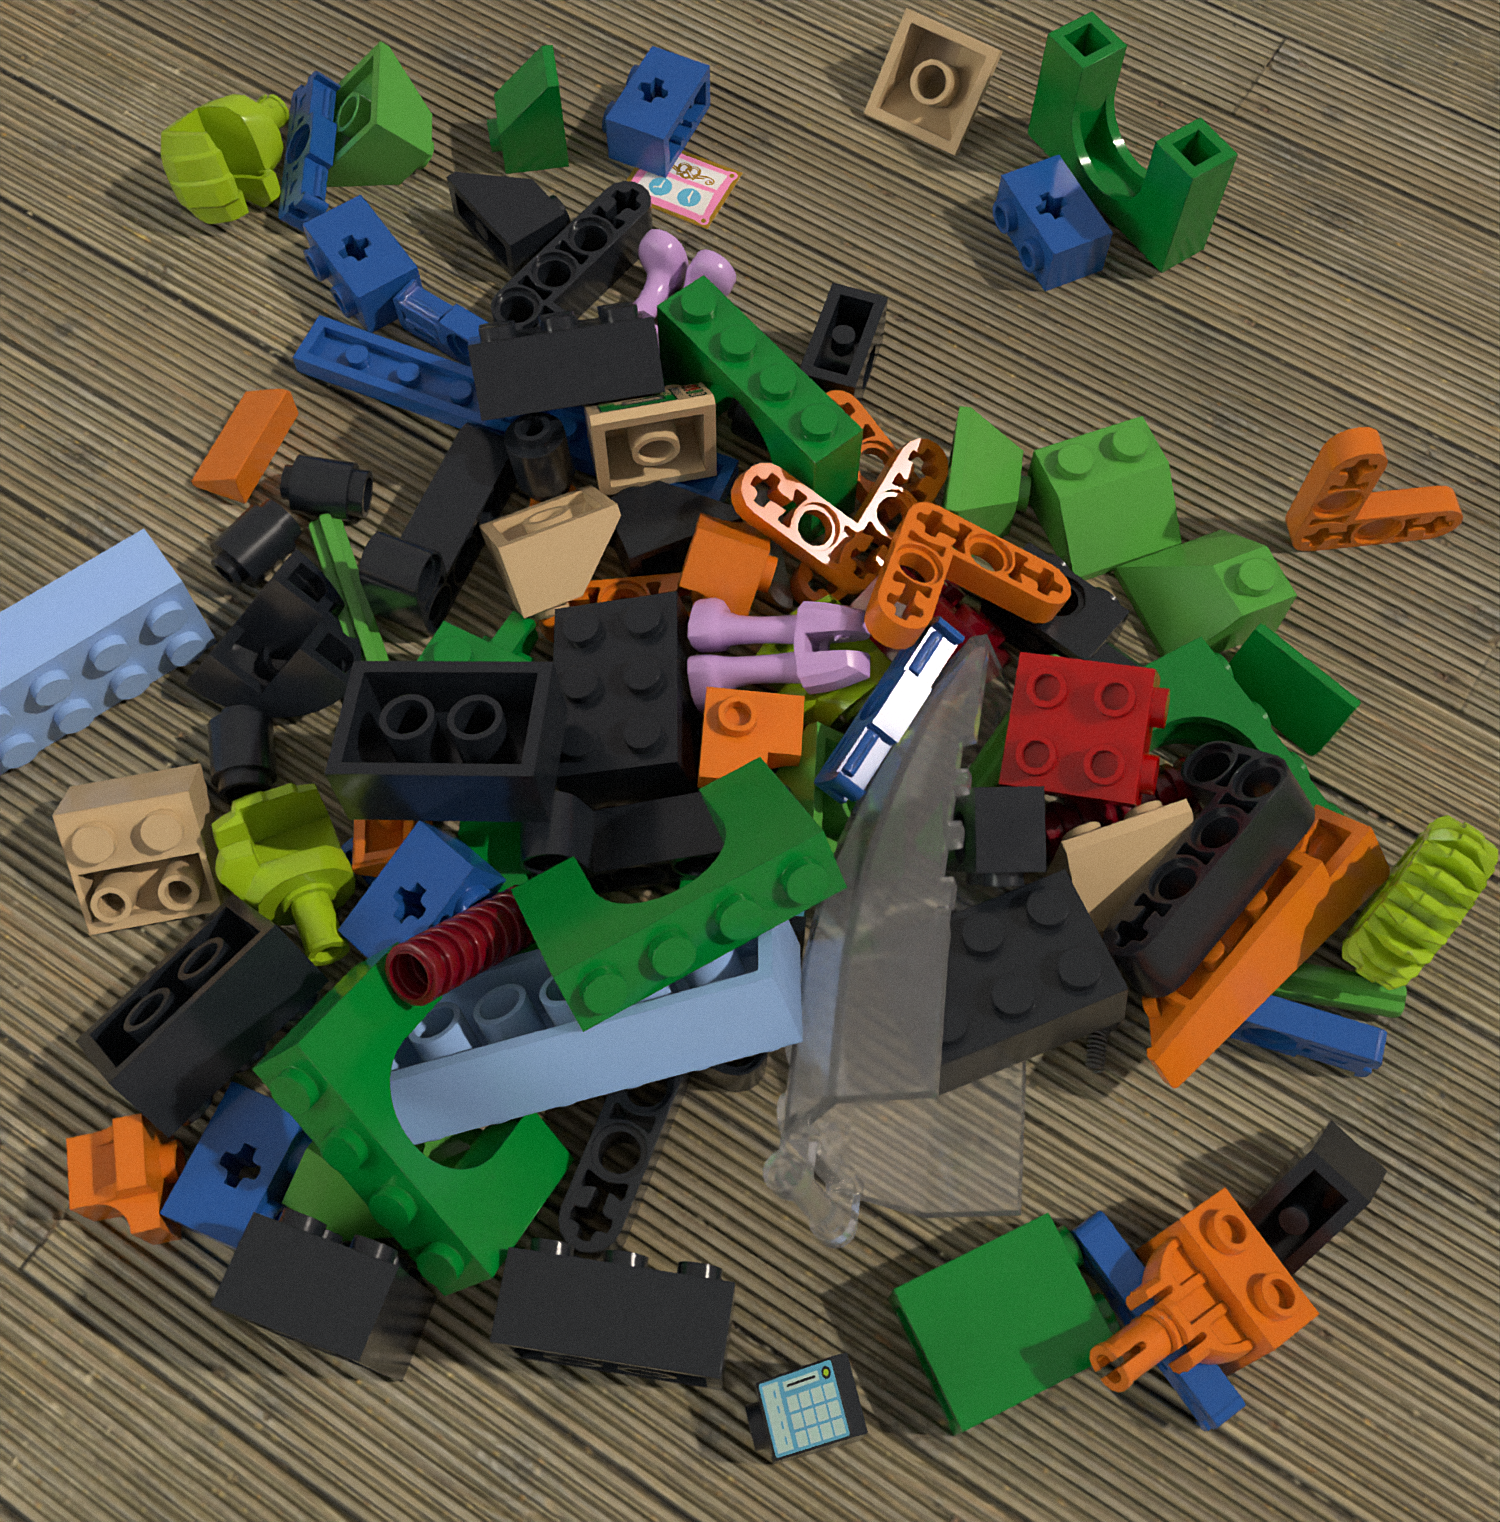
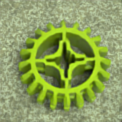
M1449 815L1442 816L1429 823L1426 829L1420 832L1415 841L1408 846L1404 854L1393 865L1388 879L1367 900L1366 905L1355 918L1356 921L1348 930L1347 936L1342 942V959L1356 968L1355 972L1371 983L1376 981L1389 991L1407 985L1412 978L1417 977L1426 964L1431 962L1434 955L1446 944L1451 934L1461 925L1468 911L1475 905L1479 894L1487 886V880L1495 871V865L1498 862V849L1496 846L1486 840L1483 833L1466 822L1462 824Z

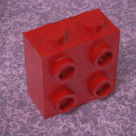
M1020 652L999 784L1003 787L1044 786V795L1135 808L1141 805L1142 794L1154 795L1160 756L1149 754L1153 727L1165 728L1169 709L1170 689L1159 687L1161 678L1154 668Z

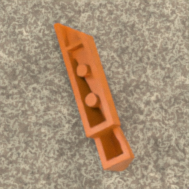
M1316 804L1314 806L1315 820L1308 832L1186 982L1175 992L1165 997L1148 998L1142 996V1006L1149 1018L1151 1047L1146 1048L1147 1058L1167 1085L1174 1089L1178 1088L1388 879L1390 867L1372 827Z

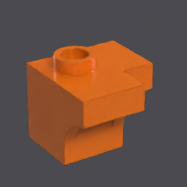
M700 512L682 567L679 586L699 592L707 598L716 597L724 600L731 613L748 616L756 591L768 592L776 570L778 557L769 555L770 538L749 523L731 522Z
M706 687L701 725L697 787L702 788L758 757H761L770 769L785 766L798 767L802 752L805 696Z
M142 1113L112 1119L113 1125L98 1132L66 1138L69 1209L94 1222L115 1217H125L130 1227V1233L152 1245L181 1240V1226L159 1214L186 1166L185 1152L179 1139L174 1140L173 1135L168 1138Z

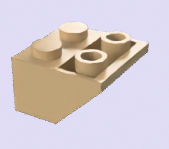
M200 763L69 787L52 817L89 935L212 913L223 903L222 883L217 878L215 871L219 851L214 841L211 826L216 821Z
M1187 799L1166 806H1162L1161 802L1157 800L1150 801L1130 810L1125 814L1122 821L1105 827H1101L1099 822L1085 823L1070 830L1062 837V841L1045 877L1063 869L1066 870L1102 939L1104 930L1111 919L1194 821L1192 809Z

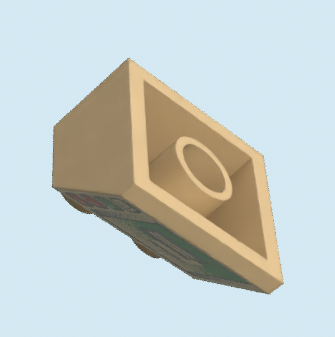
M702 382L683 386L668 385L665 386V392L583 405L587 438L598 489L603 494H617L625 488L632 486L642 487L656 481L673 484L717 476L716 403L713 393Z

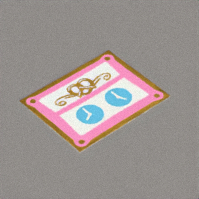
M683 150L666 178L635 167L626 181L641 184L649 191L653 209L708 230L743 173Z

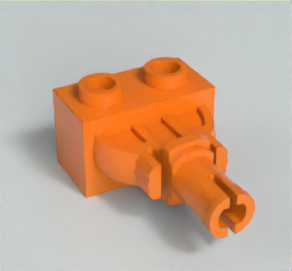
M1224 1187L1135 1250L1146 1266L1143 1271L1142 1284L1126 1297V1305L1132 1311L1150 1298L1154 1300V1305L1135 1317L1129 1324L1106 1341L1095 1345L1090 1351L1089 1359L1093 1369L1097 1372L1120 1356L1123 1357V1363L1101 1378L1105 1386L1118 1393L1125 1392L1135 1380L1184 1345L1187 1346L1186 1351L1168 1364L1173 1372L1178 1374L1188 1372L1198 1363L1217 1364L1227 1377L1277 1349L1317 1317L1319 1312L1226 1187Z

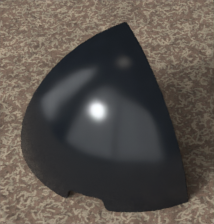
M295 549L185 685L224 707L250 705L272 718L307 715L320 711L345 696L353 661H361L359 638L348 637L343 633L338 615L343 610L345 603L325 575L305 555Z

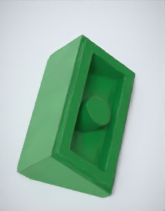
M1261 623L1253 630L1229 662L1234 680L1250 701H1255L1262 706L1270 719L1271 725L1305 753L1313 757L1318 755L1342 730L1361 704L1358 698Z

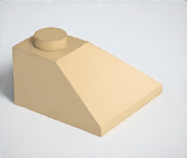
M906 8L864 114L954 156H958L1003 51Z
M590 484L479 525L484 541L511 601L523 618L532 615L538 620L555 616V609L569 607L568 601L584 595L621 514L617 503Z

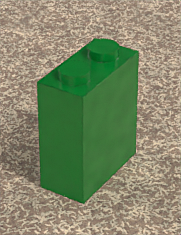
M1049 1212L894 1288L888 1297L954 1436L1091 1367L1089 1359L1091 1349L1098 1343L1106 1341L1120 1330L1118 1320L1105 1297L1099 1292L1094 1295L1091 1294L1078 1269L1084 1265V1259L1073 1235L1064 1225L1056 1228Z

